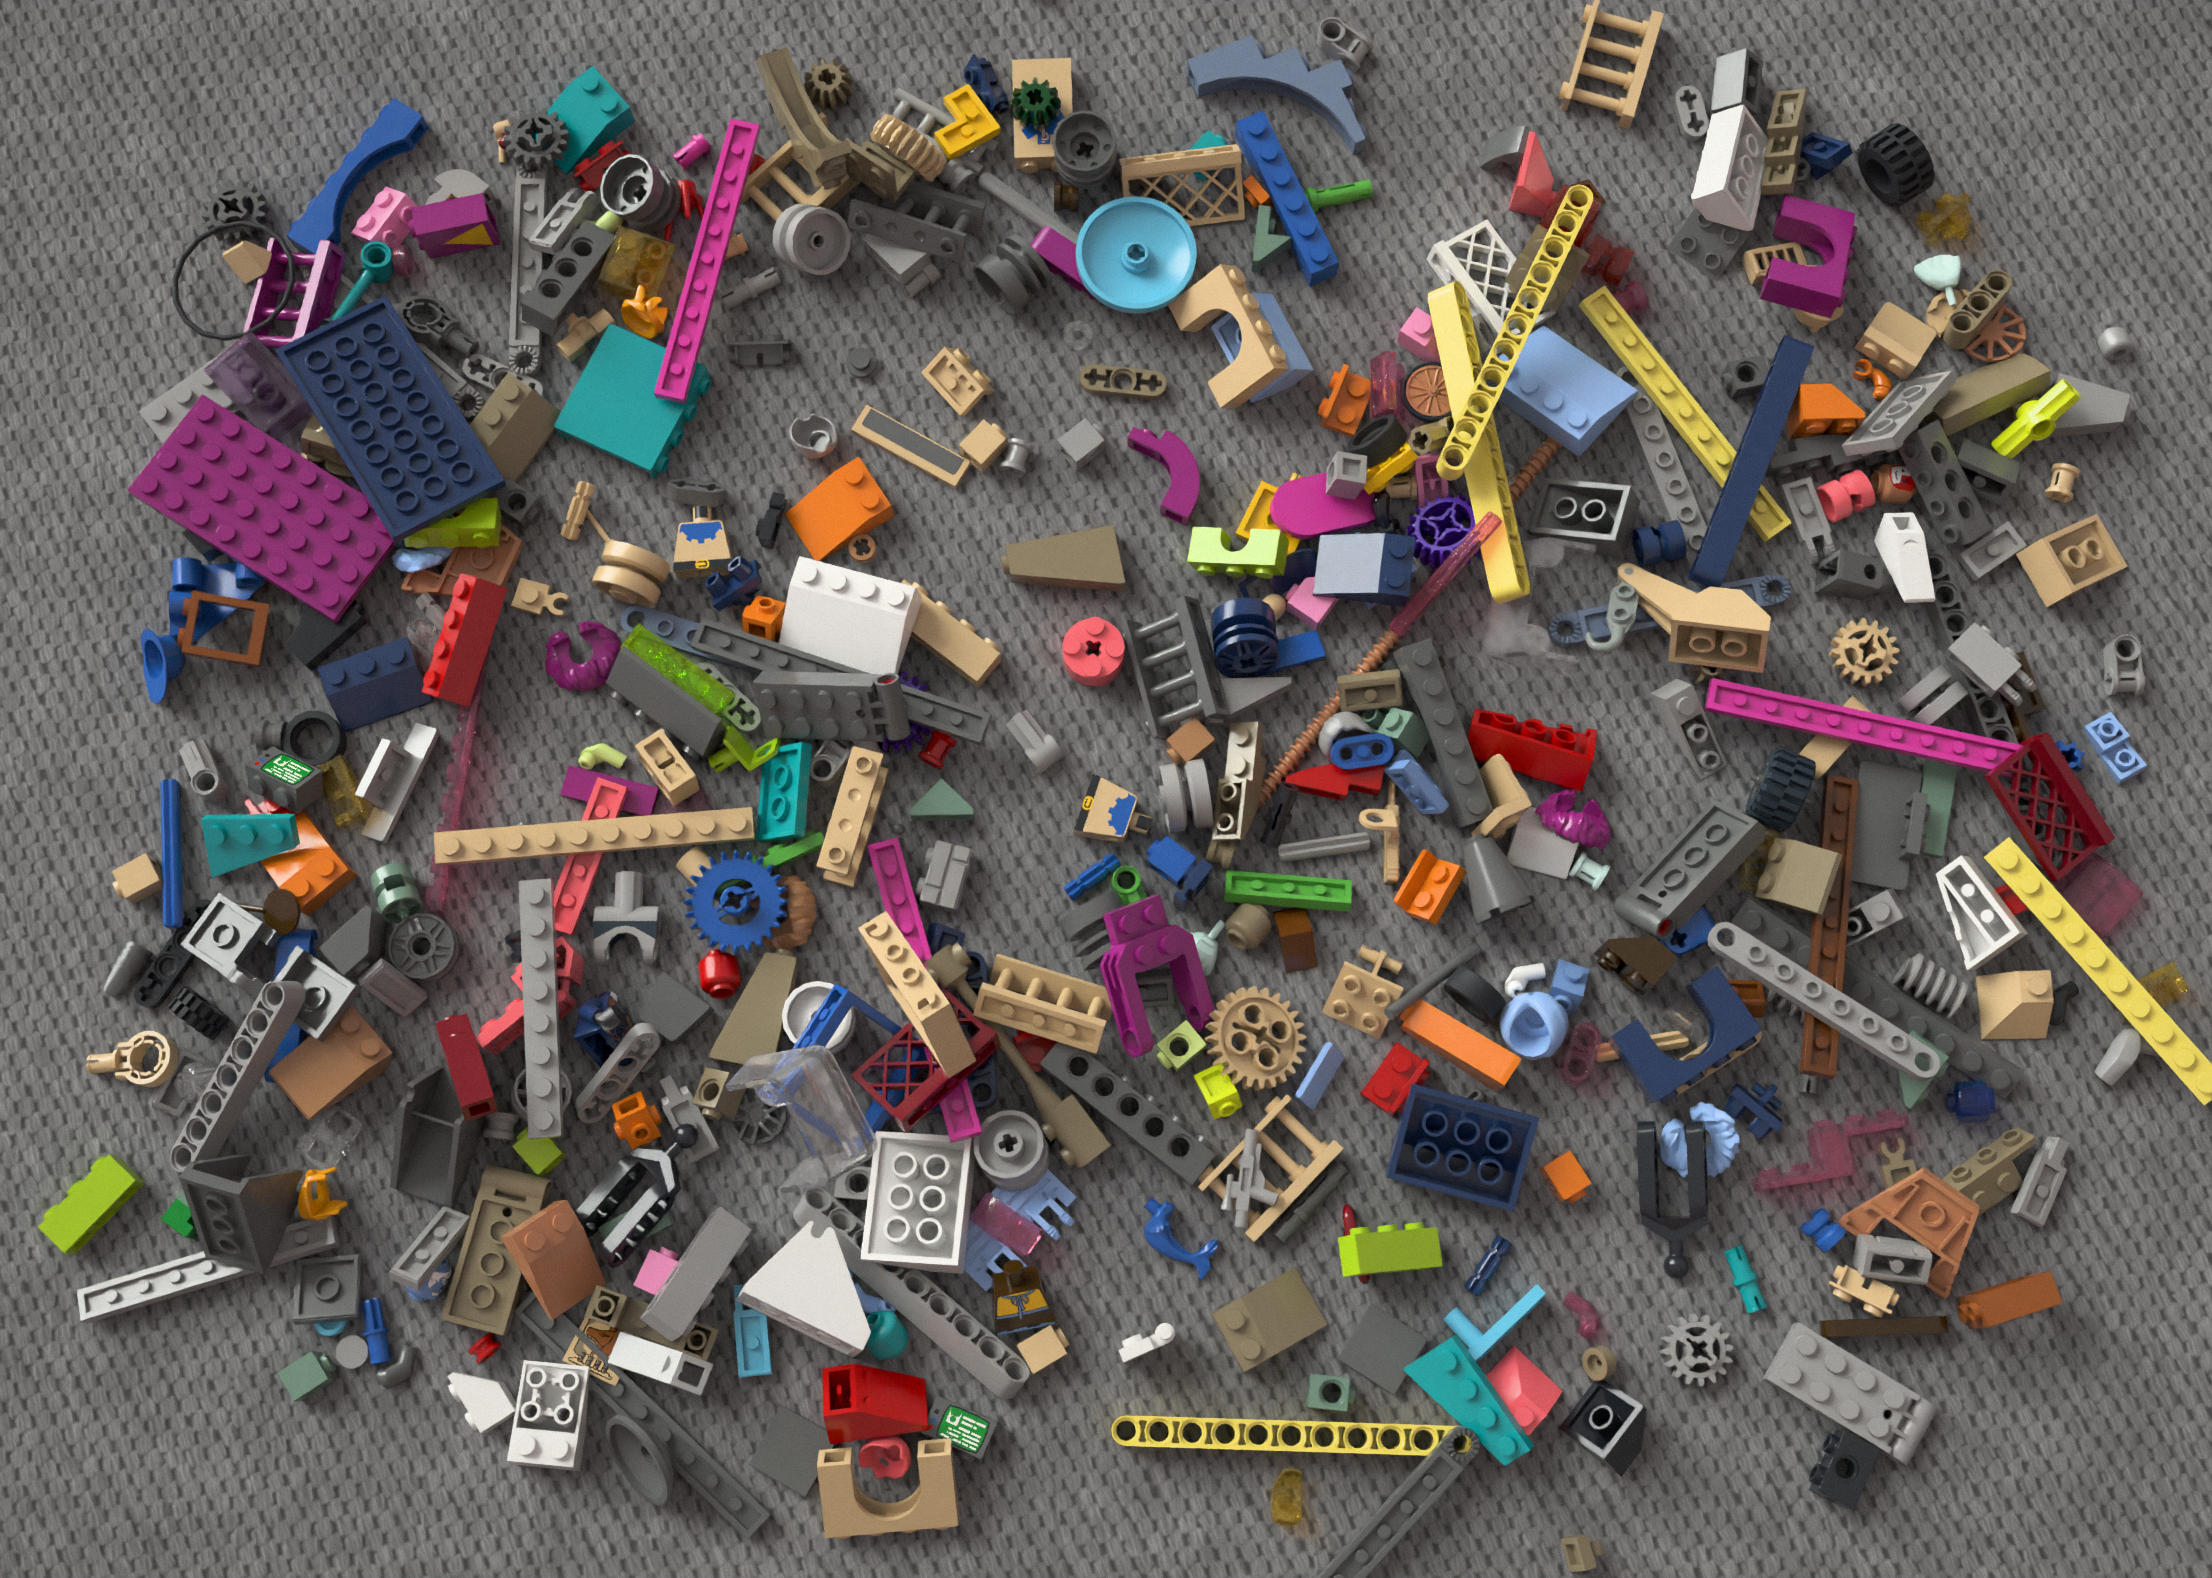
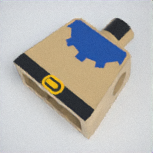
M708 506L694 507L693 522L680 523L678 526L673 571L677 579L708 577L714 572H719L721 575H731L728 572V564L733 558L723 521H712L711 508Z
M1093 774L1074 828V835L1125 843L1129 830L1147 835L1152 817L1135 812L1138 804V797Z

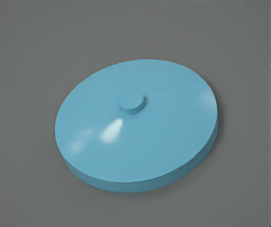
M1130 196L1115 199L1102 205L1085 221L1077 239L1076 265L1082 283L1091 295L1102 304L1125 313L1153 312L1174 302L1183 294L1191 282L1196 265V243L1189 225L1176 210L1152 198Z

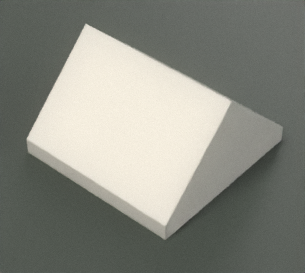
M1530 807L1520 817V821L1514 825L1507 859L1512 866L1566 880L1579 843H1570L1569 839L1563 837L1562 834L1556 836L1554 830L1549 831L1545 826H1542L1540 815L1535 814L1537 808Z

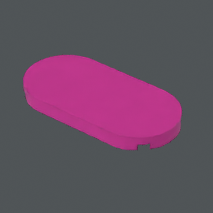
M1325 472L1290 480L1282 484L1273 496L1270 514L1277 528L1283 533L1286 531L1292 535L1291 537L1300 540L1320 537V535L1338 533L1373 523L1376 520L1372 511V499L1375 492L1373 491L1369 495L1362 489L1355 500L1325 495L1327 474Z

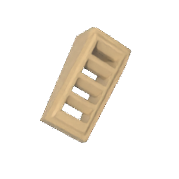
M1791 242L1745 251L1741 260L1750 284L1755 285L1763 282L1770 265L1768 257L1779 258L1778 254L1782 253L1784 260L1792 262L1788 252L1793 250L1798 264L1807 265L1800 244ZM1760 259L1763 262L1764 270H1761L1758 260Z

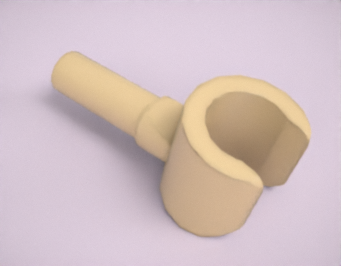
M508 120L497 122L493 126L498 142L502 138L501 134L505 132L504 127L511 126ZM499 146V163H506V151Z

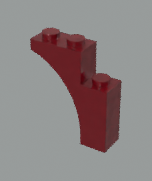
M467 1013L460 1016L451 1015L443 1021L436 1022L435 1025L443 1054L453 1080L465 1122L498 1112Z

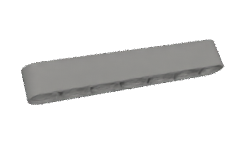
M270 981L264 985L171 1150L170 1162L174 1170L183 1172L189 1162L213 1159L218 1156L305 1001V990L301 983L297 981Z

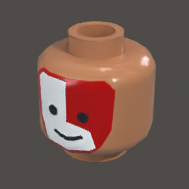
M1885 463L1872 473L1870 483L1876 499L1882 503L1905 504L1918 492L1906 465Z

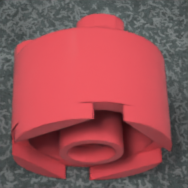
M1091 617L1073 625L1066 633L1062 644L1065 669L1074 681L1082 685L1104 686L1112 682L1120 674L1124 664L1125 646L1119 630L1108 621L1102 620L1099 617ZM1091 649L1093 651H1096L1098 649L1099 656H1096L1095 654H1091L1088 656V650Z

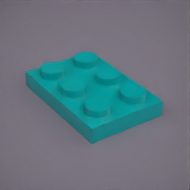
M799 742L780 746L777 755L762 764L756 830L757 842L771 843L804 837L807 824L806 810L807 798L809 796L808 786L812 762V744Z

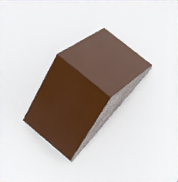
M1294 907L1274 911L1273 917L1286 973L1317 967L1313 931L1305 909Z

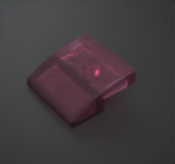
M2094 851L2076 865L2055 888L2094 933L2103 940L2143 895V891L2134 882Z

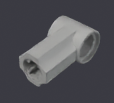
M1027 709L1013 716L1006 724L1010 734L1024 750V756L1028 762L1032 761L1036 767L1035 771L1039 775L1065 757L1051 735L1045 734Z
M205 739L192 740L184 744L179 752L191 777L192 789L210 803L221 802L226 798L229 786L220 773ZM215 780L213 788L205 791L207 784Z

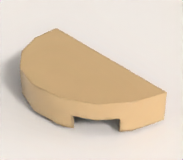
M1961 289L1960 291L1953 290L1957 305L1949 307L1945 291H1942L1933 298L1927 309L1926 322L1929 327L1936 331L1935 338L1937 340L1945 332L1951 314L1970 294V291L1966 289Z

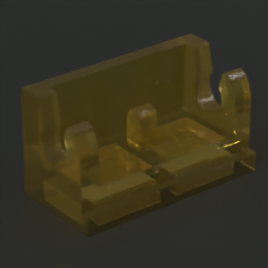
M338 755L334 759L316 767L322 770L323 793L338 830L370 817L371 814L365 800L355 795L358 783L349 762L343 756Z
M2174 961L2137 979L2160 1007L2184 996L2183 993L2188 990L2187 984L2176 968L2177 965ZM2123 1016L2127 1024L2130 1025L2131 1023Z

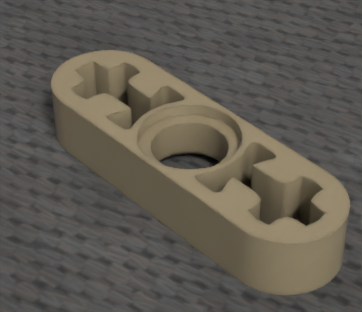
M1090 364L1085 366L1080 372V386L1089 394L1158 400L1164 396L1167 388L1165 376L1155 370ZM1091 373H1096L1098 379L1106 380V374H1111L1110 388L1105 387L1106 381L1098 380L1095 385H1090L1089 380L1085 378H1090ZM1120 376H1126L1130 378L1132 384L1128 389L1122 390L1115 386V380ZM1136 377H1141V384H1150L1151 379L1157 380V385H1161V387H1156L1155 391L1152 392L1149 391V386L1140 385V391H1137Z

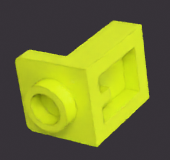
M1222 1064L1212 1066L1193 1075L1214 1120L1219 1117L1230 1116L1242 1107L1235 1085L1231 1084L1229 1074L1221 1076L1224 1068Z

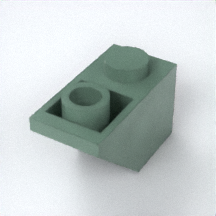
M1388 707L1365 710L1361 716L1374 733L1387 735L1393 742L1394 751L1398 753L1400 750L1406 749L1414 758H1418L1430 739L1426 725L1412 712Z
M1914 1030L1909 1035L1937 1053L1940 1059V1069L1932 1078L1926 1081H1918V1079L1915 1080L1906 1072L1896 1068L1902 1101L1910 1109L1915 1103L1919 1105L1924 1101L1930 1091L1927 1088L1934 1077L1939 1079L1949 1065L1946 1062L1949 1058L1947 1053ZM1922 1055L1915 1057V1064L1918 1069L1922 1071L1930 1069L1929 1060H1926V1057L1923 1058Z

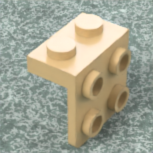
M1887 302L1880 309L1854 349L1900 378L1907 379L1935 338L1936 331L1893 303Z
M1501 754L1494 755L1479 770L1494 811L1471 832L1472 836L1483 833L1485 838L1492 837L1494 841L1506 835V830L1520 821V817L1532 806L1527 792L1521 787L1512 772L1510 764L1505 761Z

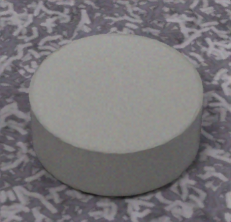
M355 1335L343 1338L336 1348V1358L339 1364L348 1369H357L364 1366L370 1358L367 1340Z

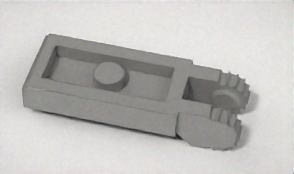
M571 188L556 203L529 238L528 243L531 249L555 255L556 251L568 240L573 229L577 228L587 213H591L594 210L593 208L597 205L598 198L595 192L585 191L583 195L582 191H580L581 189Z
M1807 477L1781 485L1779 491L1799 543L1802 544L1808 563L1810 565L1818 563V554L1813 543L1815 539L1820 538L1826 558L1835 553L1836 549L1830 535L1832 531L1812 479Z

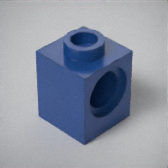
M1167 835L1161 842L1157 839L1146 853L1149 856L1147 866L1175 887L1179 886L1183 880V874L1193 862L1196 864L1197 859Z

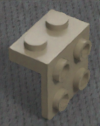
M845 139V141H849L852 153L846 158L845 163L847 175L855 182H863L869 186L878 197L882 199L886 197L895 203L916 177L915 171L868 140L860 147L849 139Z

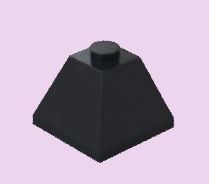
M1594 1381L1559 1429L1602 1464L1622 1477L1641 1452L1647 1409L1607 1381Z

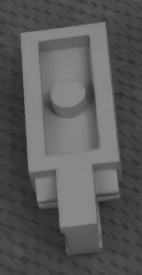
M672 1075L661 1079L660 1083L667 1095L661 1099L662 1108L673 1130L675 1131L680 1124L688 1123L694 1125L699 1132L697 1143L692 1148L684 1149L689 1161L693 1164L721 1149L706 1118L701 1115L702 1110L692 1104L694 1095L687 1086L680 1088Z
M2047 1136L2042 1147L2037 1150L2010 1213L2035 1227L2042 1228L2067 1172V1169L2064 1168L2065 1161L2063 1157L2068 1148V1142L2059 1137Z

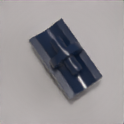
M739 555L728 564V572L732 576L725 579L719 572H714L706 578V588L713 596V607L719 612L731 603L735 606L742 602L746 606L752 604L756 598L754 594L761 590L758 584L762 582L759 573L761 565L756 559L749 563Z
M1738 1082L1733 1086L1731 1096L1725 1104L1724 1110L1736 1120L1740 1118L1747 1108L1757 1116L1748 1125L1747 1129L1758 1139H1763L1773 1129L1777 1132L1783 1126V1119L1765 1105L1768 1103L1777 1110L1782 1104L1781 1101L1773 1096L1778 1089L1776 1085L1772 1083L1765 1089L1756 1082L1751 1090L1759 1096L1758 1099Z

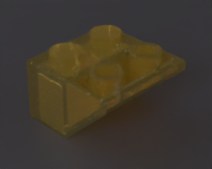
M619 225L598 278L602 292L633 300L635 299L638 286L641 285L645 290L643 301L657 297L676 250V244Z

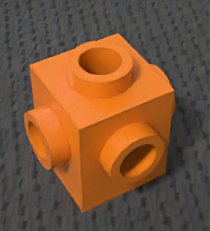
M757 595L750 606L747 605L742 615L743 632L776 642L780 637L786 603Z
M642 1091L611 1104L617 1121L613 1123L614 1129L620 1141L626 1139L632 1150L639 1146L648 1145L654 1139L662 1136L658 1123L662 1122L661 1115L655 1104L648 1105Z

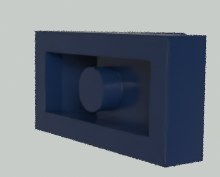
M1811 132L1802 139L1800 157L1809 163L1811 168L1810 174L1816 181L1853 154L1850 143L1815 132Z

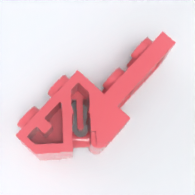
M563 936L558 939L556 938L557 982L561 984V988L558 990L559 1020L577 1005L574 997L569 994L570 985L581 986L585 959ZM521 962L515 968L516 973L511 978L523 992ZM521 998L511 1002L505 1008L506 1013L498 1020L491 1019L480 1028L479 1031L481 1033L476 1037V1040L482 1048L494 1055H498L524 1034V1009Z

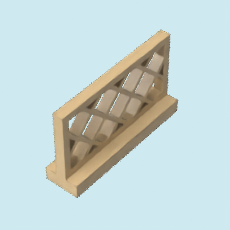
M1234 144L1119 159L1123 197L1135 196L1129 191L1128 180L1142 179L1149 186L1140 197H1147L1151 190L1154 189L1165 198L1162 201L1163 203H1172L1181 210L1179 214L1182 217L1185 214L1189 217L1185 218L1189 226L1244 220L1241 151L1238 145ZM1234 167L1235 178L1228 187L1215 178L1222 169ZM1208 170H1214L1212 174L1207 172ZM1193 172H1201L1208 177L1198 191L1185 182ZM1177 174H1184V175H1183L1182 178H1180ZM1171 175L1178 183L1167 195L1156 184L1163 176ZM1155 177L1152 182L1147 178ZM1212 181L1224 190L1214 204L1202 195ZM1182 185L1195 194L1185 207L1172 199ZM1235 185H1236V195L1231 191V190L1234 188ZM1229 194L1237 201L1238 212L1224 213L1218 206ZM1198 198L1210 206V209L1201 217H1195L1188 211ZM1214 211L1218 213L1217 215H1212Z

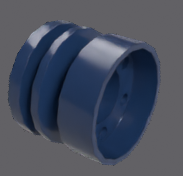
M1237 598L1224 602L1217 607L1210 619L1215 666L1219 672L1229 678H1257L1275 669L1280 661L1278 637L1276 636L1275 614L1271 606L1259 599Z

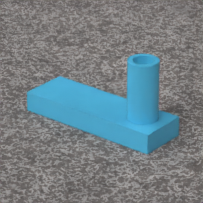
M1536 1284L1485 1334L1458 1307L1454 1308L1443 1321L1469 1347V1353L1478 1363L1545 1299L1546 1293Z

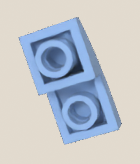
M2111 712L2084 727L2088 740L2118 785L2145 770L2146 763L2128 742L2130 735Z

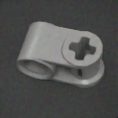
M1335 17L1326 18L1320 24L1316 39L1318 48L1336 61L1341 59L1346 69L1349 68L1351 72H1357L1360 68L1359 63L1374 49L1372 41L1364 34L1355 31ZM1325 34H1333L1337 38L1330 39Z
M2120 635L2106 644L2103 650L2105 692L2107 695H2115L2117 692H2132L2134 695H2141L2145 686V676L2142 670L2140 642L2132 635ZM2117 645L2125 649L2126 657L2118 653Z
M824 740L822 746L813 756L809 775L816 787L826 789L836 783L847 767L852 747L855 746L854 743L850 740ZM827 766L831 769L828 776L823 778L815 775L819 767Z

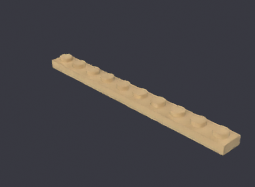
M752 807L434 832L435 864L437 866L755 840Z

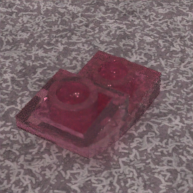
M989 1192L985 1194L969 1218L1023 1258L1028 1257L1044 1233L1041 1228L1025 1216L1016 1212Z

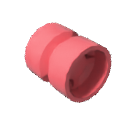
M1861 470L1842 476L1839 481H1830L1819 486L1816 490L1825 516L1832 523L1849 517L1852 511L1858 513L1875 504L1873 487Z

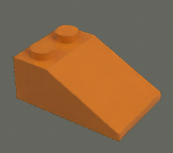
M860 457L833 472L784 514L813 559L820 562L847 546L854 536L866 534L894 517L892 505Z
M302 810L295 817L300 844L291 850L260 861L280 889H287L296 896L300 905V912L309 916L358 875L304 810Z

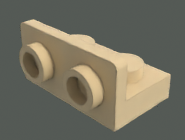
M944 347L921 373L960 416H965L984 395H991L995 390L989 385L990 378L980 369L976 370L969 363L971 358L964 350L959 347L957 349Z

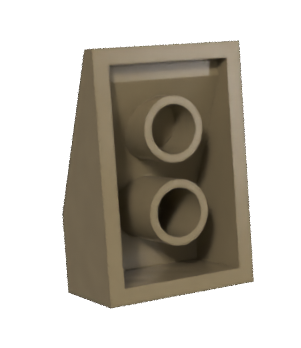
M1296 1267L1211 1314L1242 1373L1328 1325Z

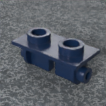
M973 54L964 69L965 82L971 86L991 115L996 110L998 114L1007 112L1009 101L1002 87H991V85L998 82L991 62L986 61L985 58L977 59L976 55Z

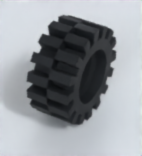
M185 985L167 1004V1007L180 1019L213 1041L230 1022L229 1017Z

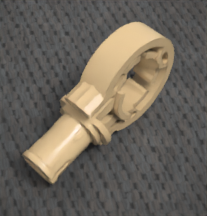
M144 1031L132 1037L129 1042L118 1043L117 1048L122 1050L116 1049L113 1053L90 1054L86 1060L95 1061V1063L86 1064L87 1071L90 1074L115 1072V1077L118 1080H129L140 1086L152 1088L162 1085L173 1075L178 1064L179 1055L177 1046L172 1039L155 1031ZM160 1039L164 1045L153 1040ZM151 1046H156L159 1049V1062L154 1067V1071L157 1073L151 1071L145 1073L142 1068L143 1057L147 1053L146 1050Z

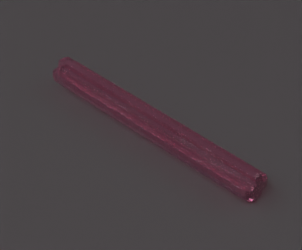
M1487 512L1390 622L1389 628L1396 635L1402 636L1501 525L1502 520L1495 513Z

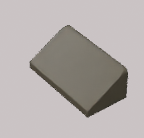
M1399 669L1337 677L1341 712L1403 706Z

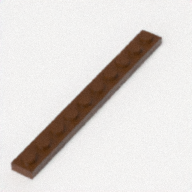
M1828 774L1824 778L1819 847L1837 852L1843 856L1823 915L1813 914L1808 971L1842 992L1859 780ZM1806 1011L1804 1015L1800 1074L1832 1080L1836 1076L1839 1032Z

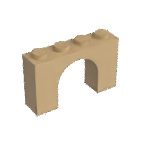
M1223 264L1217 266L1168 306L1181 331L1196 332L1201 330L1220 314L1227 311L1238 321L1242 333V343L1238 356L1228 367L1207 382L1220 408L1234 409L1241 406L1290 368L1285 361L1286 355L1283 349L1277 345L1272 336L1273 331L1270 324L1263 318L1258 309L1259 303L1257 299L1250 293L1245 284L1246 278L1243 272L1237 266Z
M952 1439L918 1441L917 1459L920 1484L911 1496L894 1503L875 1501L861 1491L855 1477L852 1447L819 1450L817 1472L825 1538L846 1539L855 1535L868 1534L879 1536L888 1532L902 1531L904 1533H912L921 1529L935 1528L937 1530H945L958 1526L959 1507Z

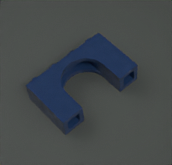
M1718 966L1685 986L1704 1014L1709 1027V1038L1706 1047L1696 1058L1683 1061L1665 1055L1654 1043L1639 1019L1631 1022L1606 1039L1650 1104L1659 1100L1662 1105L1678 1095L1676 1088L1685 1082L1689 1087L1705 1077L1702 1073L1703 1070L1711 1065L1717 1069L1731 1059L1728 1053L1737 1047L1743 1051L1757 1042L1755 1035L1761 1032L1762 1029Z

